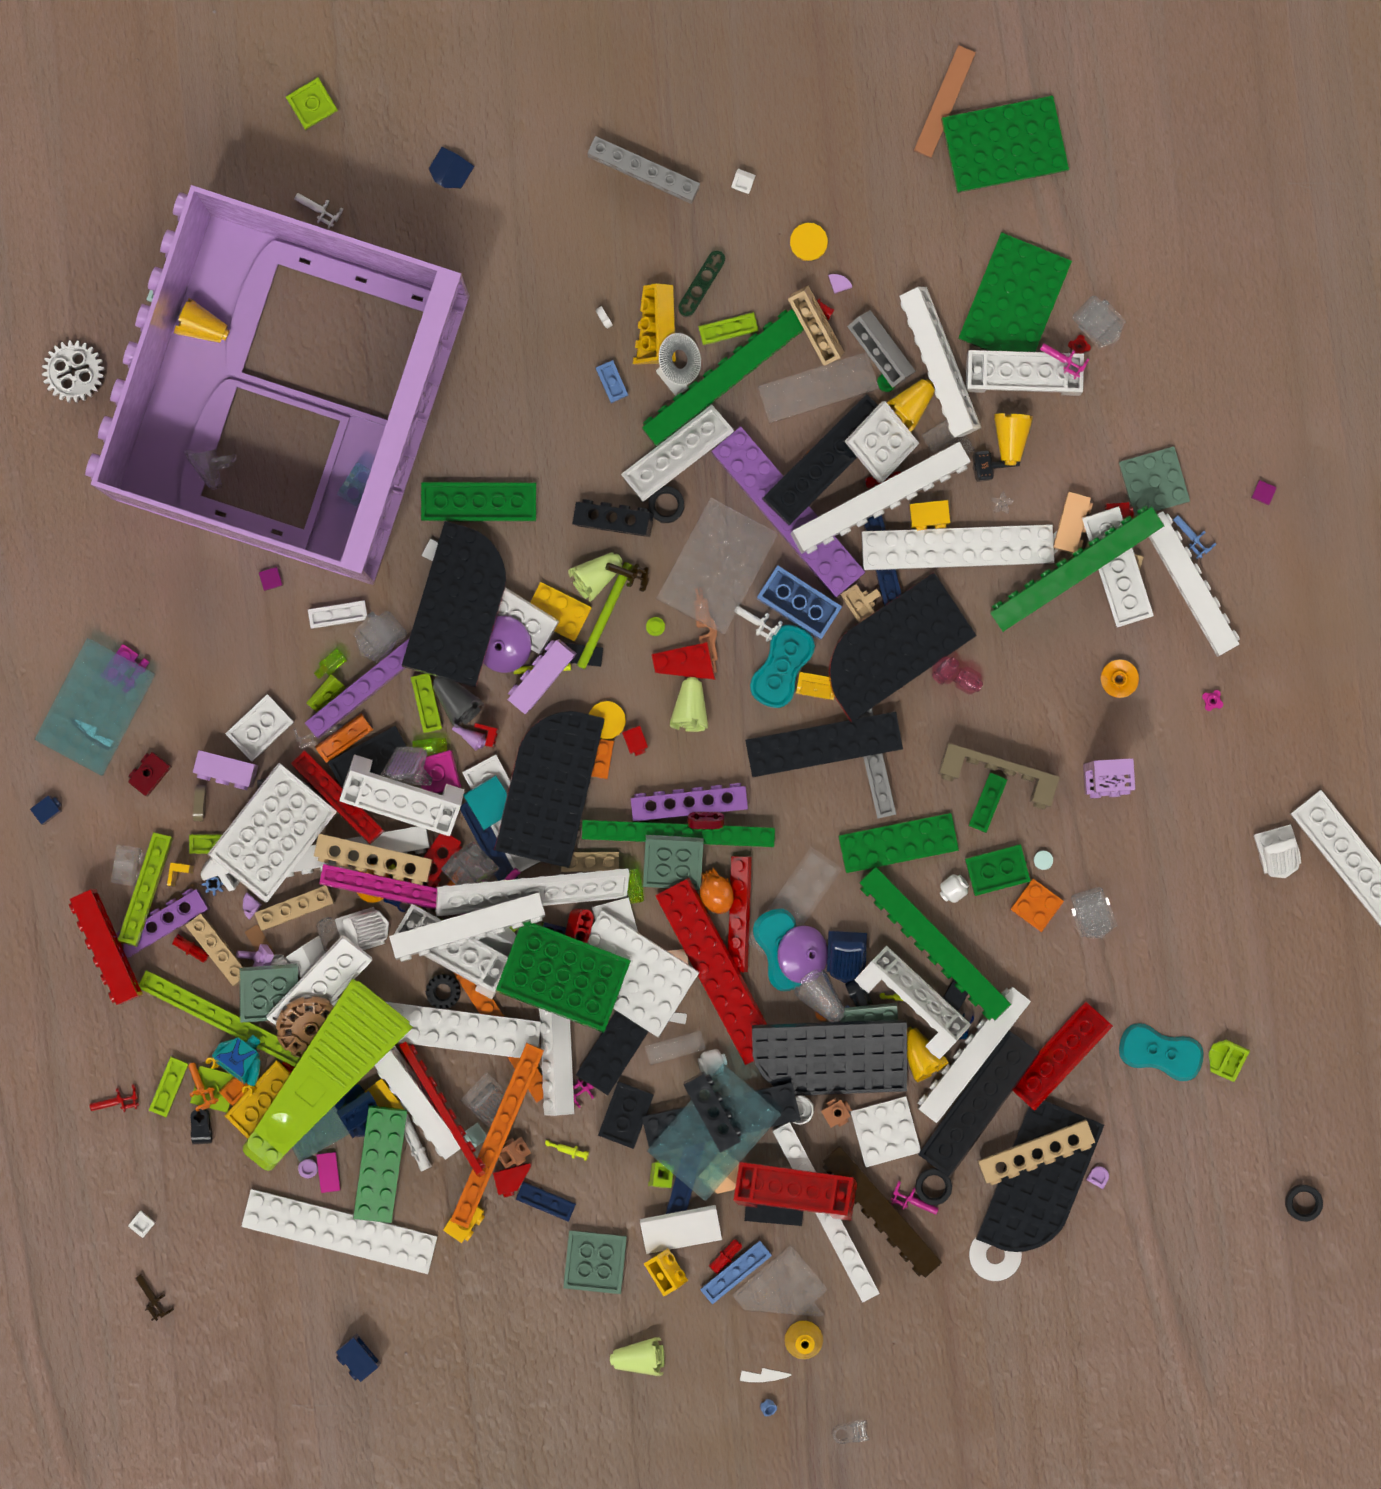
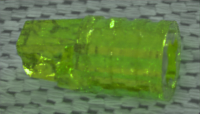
M335 648L330 655L318 663L321 667L314 674L318 679L322 678L326 673L330 676L348 660L338 648Z
M428 738L412 741L415 758L448 751L446 738Z
M639 868L630 869L627 891L631 904L643 902V884Z

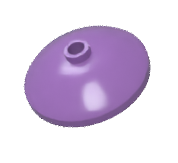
M497 616L483 663L488 668L501 673L512 672L522 667L530 656L532 646L530 634L526 627L513 617ZM498 643L502 646L501 650L497 648Z
M810 926L794 927L783 936L778 948V963L781 971L789 980L795 983H810L823 973L827 964L828 952L824 937L818 930Z

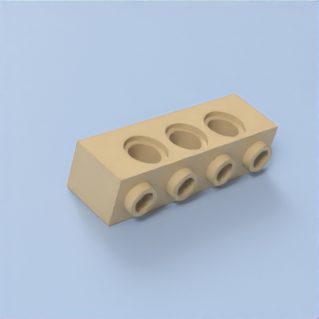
M809 285L792 293L788 301L822 364L825 366L841 358L844 350Z
M323 886L255 912V916L261 931L334 904L335 901L329 886Z
M203 913L199 914L185 926L232 986H236L239 983V968L245 966L236 957L235 953Z

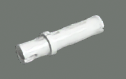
M407 1114L404 1136L412 1151L411 1155L415 1157L420 1171H424L432 1167L425 1153L426 1149L422 1146Z

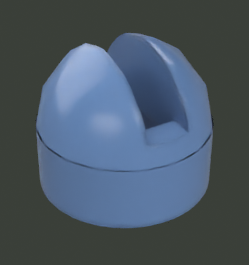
M765 1399V1402H761L760 1409L764 1416H771L776 1412L777 1406L772 1400Z

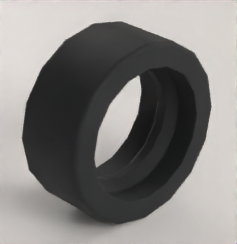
M663 486L650 496L648 508L650 513L654 514L655 520L661 523H671L681 517L684 511V499L677 489ZM662 494H671L677 500L678 508L670 516H663L656 511V499Z
M937 1168L926 1169L916 1179V1193L923 1202L929 1205L942 1204L948 1200L952 1193L951 1179ZM932 1175L941 1177L945 1183V1191L937 1198L928 1197L922 1188L924 1180Z
M1300 1184L1288 1191L1285 1198V1207L1291 1217L1299 1221L1308 1222L1320 1215L1323 1209V1199L1317 1189L1309 1185ZM1300 1192H1308L1315 1199V1207L1308 1214H1300L1293 1207V1199Z

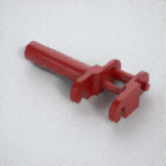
M131 1085L133 1089L132 1096L121 1098L119 1088H116V1098L89 1104L90 1110L95 1111L115 1106L119 1103L122 1104L120 1108L124 1112L132 1107L137 1109L139 1103H136L138 1096L135 1085ZM133 1099V1103L125 1105L124 1101Z

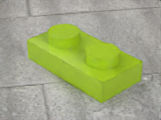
M331 674L306 704L314 711L319 712L340 695L346 686Z

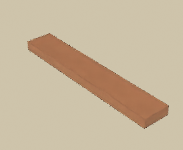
M958 45L915 146V152L932 158L943 132L941 118L950 115L976 52Z

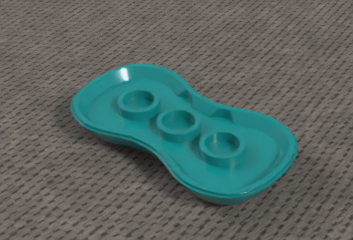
M784 625L781 626L776 635L773 634L770 641L768 658L764 665L753 675L750 683V691L757 701L773 708L784 707L791 701L795 691L797 674L814 653V640L807 631L797 626Z
M773 909L765 912L756 919L753 926L754 938L764 950L768 959L769 981L779 991H791L804 985L789 980L781 971L778 963L779 944L783 936L790 929L796 927L793 915L785 909Z
M1142 1023L1130 1025L1124 1031L1119 1044L1120 1057L1128 1066L1133 1068H1156L1177 1081H1189L1195 1078L1201 1069L1204 1058L1203 1048L1195 1039L1185 1036L1168 1037L1160 1034L1151 1026Z

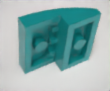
M496 775L463 794L483 830L502 819L507 792Z

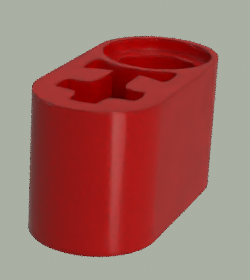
M573 909L569 914L565 935L576 939V934L578 933L577 940L587 943L593 924V913L587 909Z

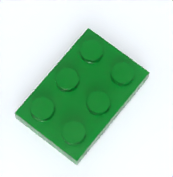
M1021 844L965 859L974 896L1031 882Z

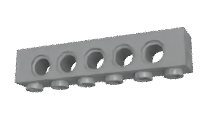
M595 136L587 153L588 158L690 204L693 203L700 188V183Z

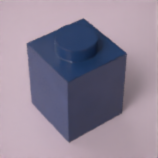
M48 795L30 810L40 824L45 825L62 812L60 808L62 804L56 797L52 798V796Z

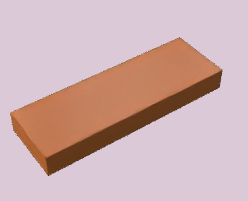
M361 713L316 745L315 749L327 763L373 729Z

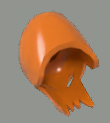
M714 867L712 871L709 869V871L706 870V873L702 872V883L699 891L703 904L714 913H726L731 908L734 900L729 879L719 876Z

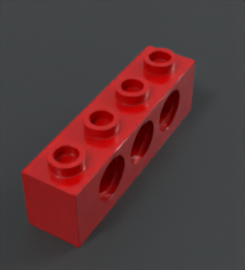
M440 833L423 857L432 859V863L438 867V871L435 874L429 875L428 882H426L428 887H437L441 881L438 877L442 871L446 873L452 865L449 862L452 856L457 857L462 850L460 846L462 842L452 835L447 836ZM441 847H445L449 852L448 856L444 859L438 856V850Z

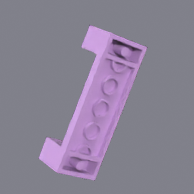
M1133 759L1098 760L1083 764L1085 795H1090V798H1101V796L1121 797V795L1131 794L1130 791L1135 790Z

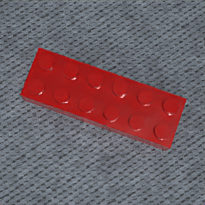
M90 889L70 898V910L73 915L76 914L78 917V928L81 932L84 931L87 939H84L85 944L94 953V957H92L93 962L102 971L100 977L103 984L108 985L110 989L108 995L112 1003L115 1002L116 1005H122L142 996L143 992L123 947L118 941V936L97 889Z

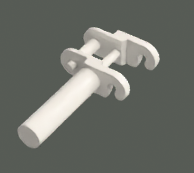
M299 193L294 198V200L317 213H321L317 217V222L321 221L327 224L328 229L334 226L333 222H337L343 212V208H340L339 212L334 216L326 212L325 209L329 204V200H326L325 204L321 206ZM326 214L332 219L331 221H328L324 219L323 216Z
M737 606L735 609V613L760 626L759 629H756V635L764 636L767 642L772 640L773 634L776 635L783 624L782 621H779L778 626L770 628L765 624L769 618L768 613L765 614V618L760 619L740 606ZM764 627L770 630L769 634L762 631Z

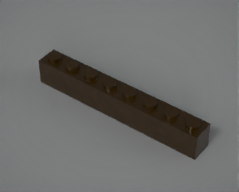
M840 1146L823 1160L825 1164L823 1169L828 1174L833 1173L838 1176L853 1177L856 1180L857 1188L854 1204L859 1203L863 1207L861 1212L868 1219L870 1217L873 1218L876 1222L874 1224L875 1228L880 1233L884 1231L888 1235L886 1240L893 1248L897 1246L901 1250L899 1255L905 1262L910 1260L914 1265L912 1270L919 1277L923 1275L926 1278L942 1264V1261Z

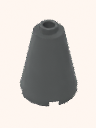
M437 677L433 682V689L455 728H460L458 724L462 722L465 725L469 723L481 711L479 706H484V702L455 681Z

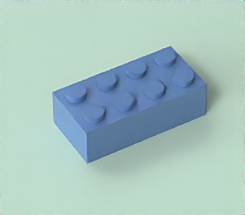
M778 565L757 596V600L820 640L842 608L841 605Z

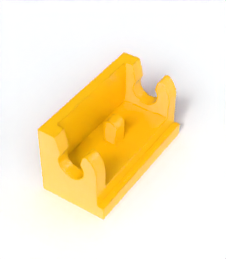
M799 672L796 694L834 700L829 677Z

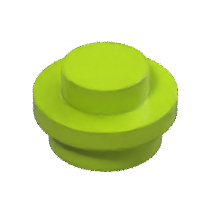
M653 617L647 621L646 630L652 636H660L665 630V623L661 618Z

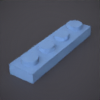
M759 1240L700 1290L711 1304H714L772 1256L771 1253Z

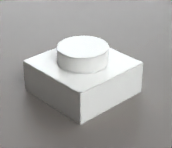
M737 169L731 188L749 194L756 175Z
M140 1211L128 1227L144 1238L156 1222Z

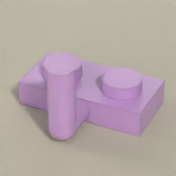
M260 944L257 952H236L237 958L253 959V967L270 966L274 956L267 944Z

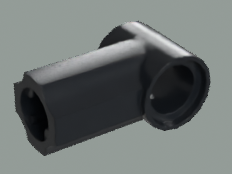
M855 980L845 984L849 996L854 1001L856 1007L873 1005L868 992L862 989Z

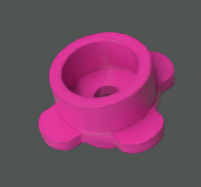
M1215 690L1213 693H1204L1202 695L1207 711L1223 707L1220 691Z

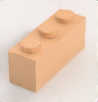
M1072 492L1067 493L1053 544L1055 550L1072 554L1082 547L1081 533L1086 532L1082 518L1091 513L1093 503H1090V497Z

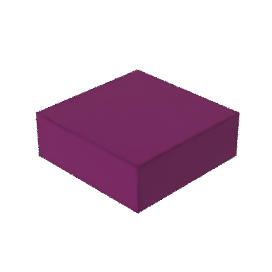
M1259 480L1251 498L1269 506L1277 487Z
M277 567L259 572L264 591L283 586Z

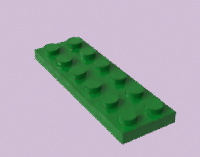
M421 482V521L536 522V483Z
M951 813L838 836L846 873L959 851Z
M368 1105L353 1219L392 1223L407 1110Z

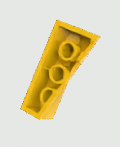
M656 283L643 286L640 307L642 318L638 321L640 334L639 340H636L635 343L637 356L633 357V364H659V349L662 342L669 335L675 334L673 285ZM675 352L673 353V356H672V361H673V362L676 361Z

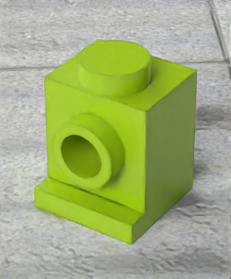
M657 1159V1163H652L648 1186L671 1188L674 1165L668 1164L669 1161L660 1159ZM659 1170L663 1173L661 1177H658Z

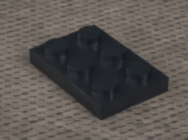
M618 1081L598 1136L634 1149L643 1126L642 1116L647 1115L654 1094Z

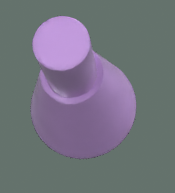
M453 726L452 730L461 735L475 751L484 747L486 742L485 734L464 729L461 726L460 728Z

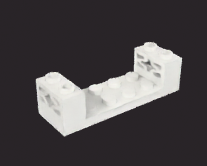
M968 350L966 358L967 392L985 393L986 390L1061 392V395L1080 396L1083 393V372H1079L1080 377L1074 379L1075 376L1068 372L1064 374L1065 370L1063 368L1064 366L1067 367L1066 363H1062L1043 352ZM1062 353L1067 357L1071 355V353ZM1074 353L1071 358L1072 362L1078 366H1083L1084 354ZM1070 364L1069 369L1077 373L1078 368Z
M354 754L343 785L340 802L450 836L461 807L464 789L446 784L443 794L439 795L371 773L370 769L373 760Z
M411 904L394 935L442 920ZM474 938L467 939L468 943L458 946L456 943L449 944V948L438 951L437 948L432 949L430 954L424 955L476 984L475 991L491 1000L496 993L495 990L508 959L507 956Z
M888 946L855 979L859 986L868 993L883 980L918 1015L924 1018L938 1032L925 1046L938 1059L971 1026L961 1014Z

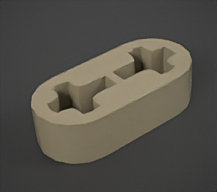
M196 785L193 821L203 822L206 804V785Z

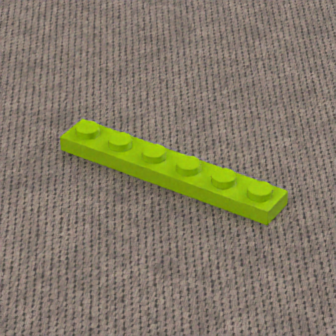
M153 832L118 937L120 943L138 946L173 840L170 836Z

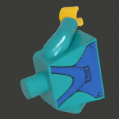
M254 1035L246 1043L238 1037L234 1040H227L219 1043L212 1057L207 1058L205 1062L210 1064L213 1061L211 1069L221 1066L243 1084L247 1082L248 1085L242 1088V1093H246L247 1088H249L251 1091L250 1097L256 1093L255 1085L260 1073V1056L255 1049L261 1041Z

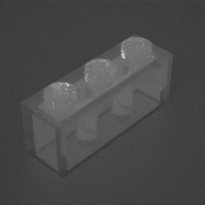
M701 1030L645 1046L650 1065L706 1049Z

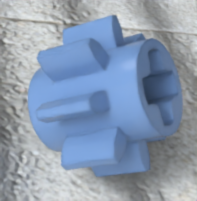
M219 876L206 880V883H202L203 886L207 887L205 893L213 891V896H216L217 890L220 892L224 891L221 888L224 884ZM217 879L218 881L216 884L218 885V887L211 888L210 880Z

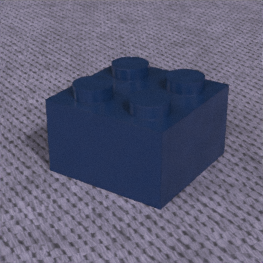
M357 1333L336 1351L338 1355L336 1356L337 1360L343 1366L347 1365L350 1369L349 1374L355 1381L358 1379L362 1382L381 1364Z

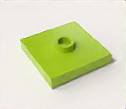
M319 78L314 79L286 96L287 101L305 130L338 111Z
M200 1066L198 1072L205 1087L204 1090L208 1089V1087L214 1088V1097L219 1099L216 1104H211L210 1108L227 1113L230 1104L219 1091L234 1076L224 1071ZM209 1093L205 1094L207 1101L211 1100ZM194 1094L191 1098L190 1103L205 1104L201 1095L196 1096Z

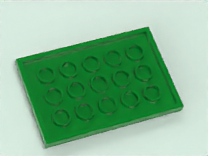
M1053 96L941 118L957 193L1069 170Z
M1001 232L958 339L986 351L1035 352L1072 261Z
M524 922V926L520 927L495 992L604 1033L631 960L535 923Z

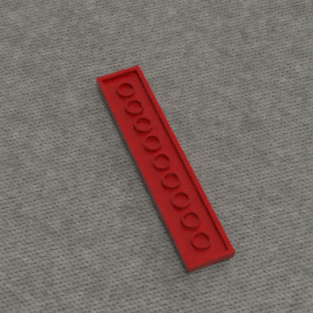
M687 878L655 896L693 968L700 972L698 977L744 1064L747 1065L754 1061L752 1053V1025H767L690 878Z

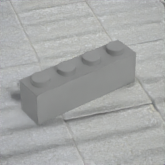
M871 310L860 315L847 326L892 388L904 382L916 372Z

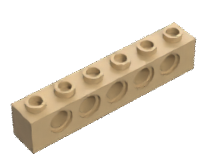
M324 834L318 835L314 856L318 857L317 861L329 863V860L337 862V866L346 868L348 864L356 866L355 870L366 872L367 869L374 870V874L385 876L386 873L393 874V879L402 881L406 877L412 879L411 883L423 885V882H428L433 862L432 859ZM335 845L341 851L337 857L332 856L330 853L331 848ZM352 850L359 852V859L357 861H352L349 858V853ZM372 854L378 857V863L374 866L368 863V857ZM391 858L397 862V867L394 870H390L387 867V861ZM408 863H413L416 867L413 874H408L405 870Z
M1083 1120L985 1157L977 1162L985 1182L994 1185L1002 1182L1001 1178L1003 1177L1013 1178L1020 1175L1019 1171L1026 1169L1027 1172L1038 1168L1037 1164L1043 1162L1045 1165L1053 1163L1058 1156L1062 1155L1065 1158L1073 1155L1074 1150H1087L1092 1147L1091 1144L1095 1143L1087 1120ZM1075 1134L1078 1137V1141L1075 1145H1070L1068 1137ZM1054 1141L1060 1144V1148L1056 1152L1050 1150V1144ZM1035 1148H1039L1042 1151V1155L1038 1159L1032 1157V1151ZM1022 1155L1024 1158L1023 1164L1015 1165V1156ZM998 1162L1005 1163L1006 1169L1003 1172L996 1171L995 1167Z

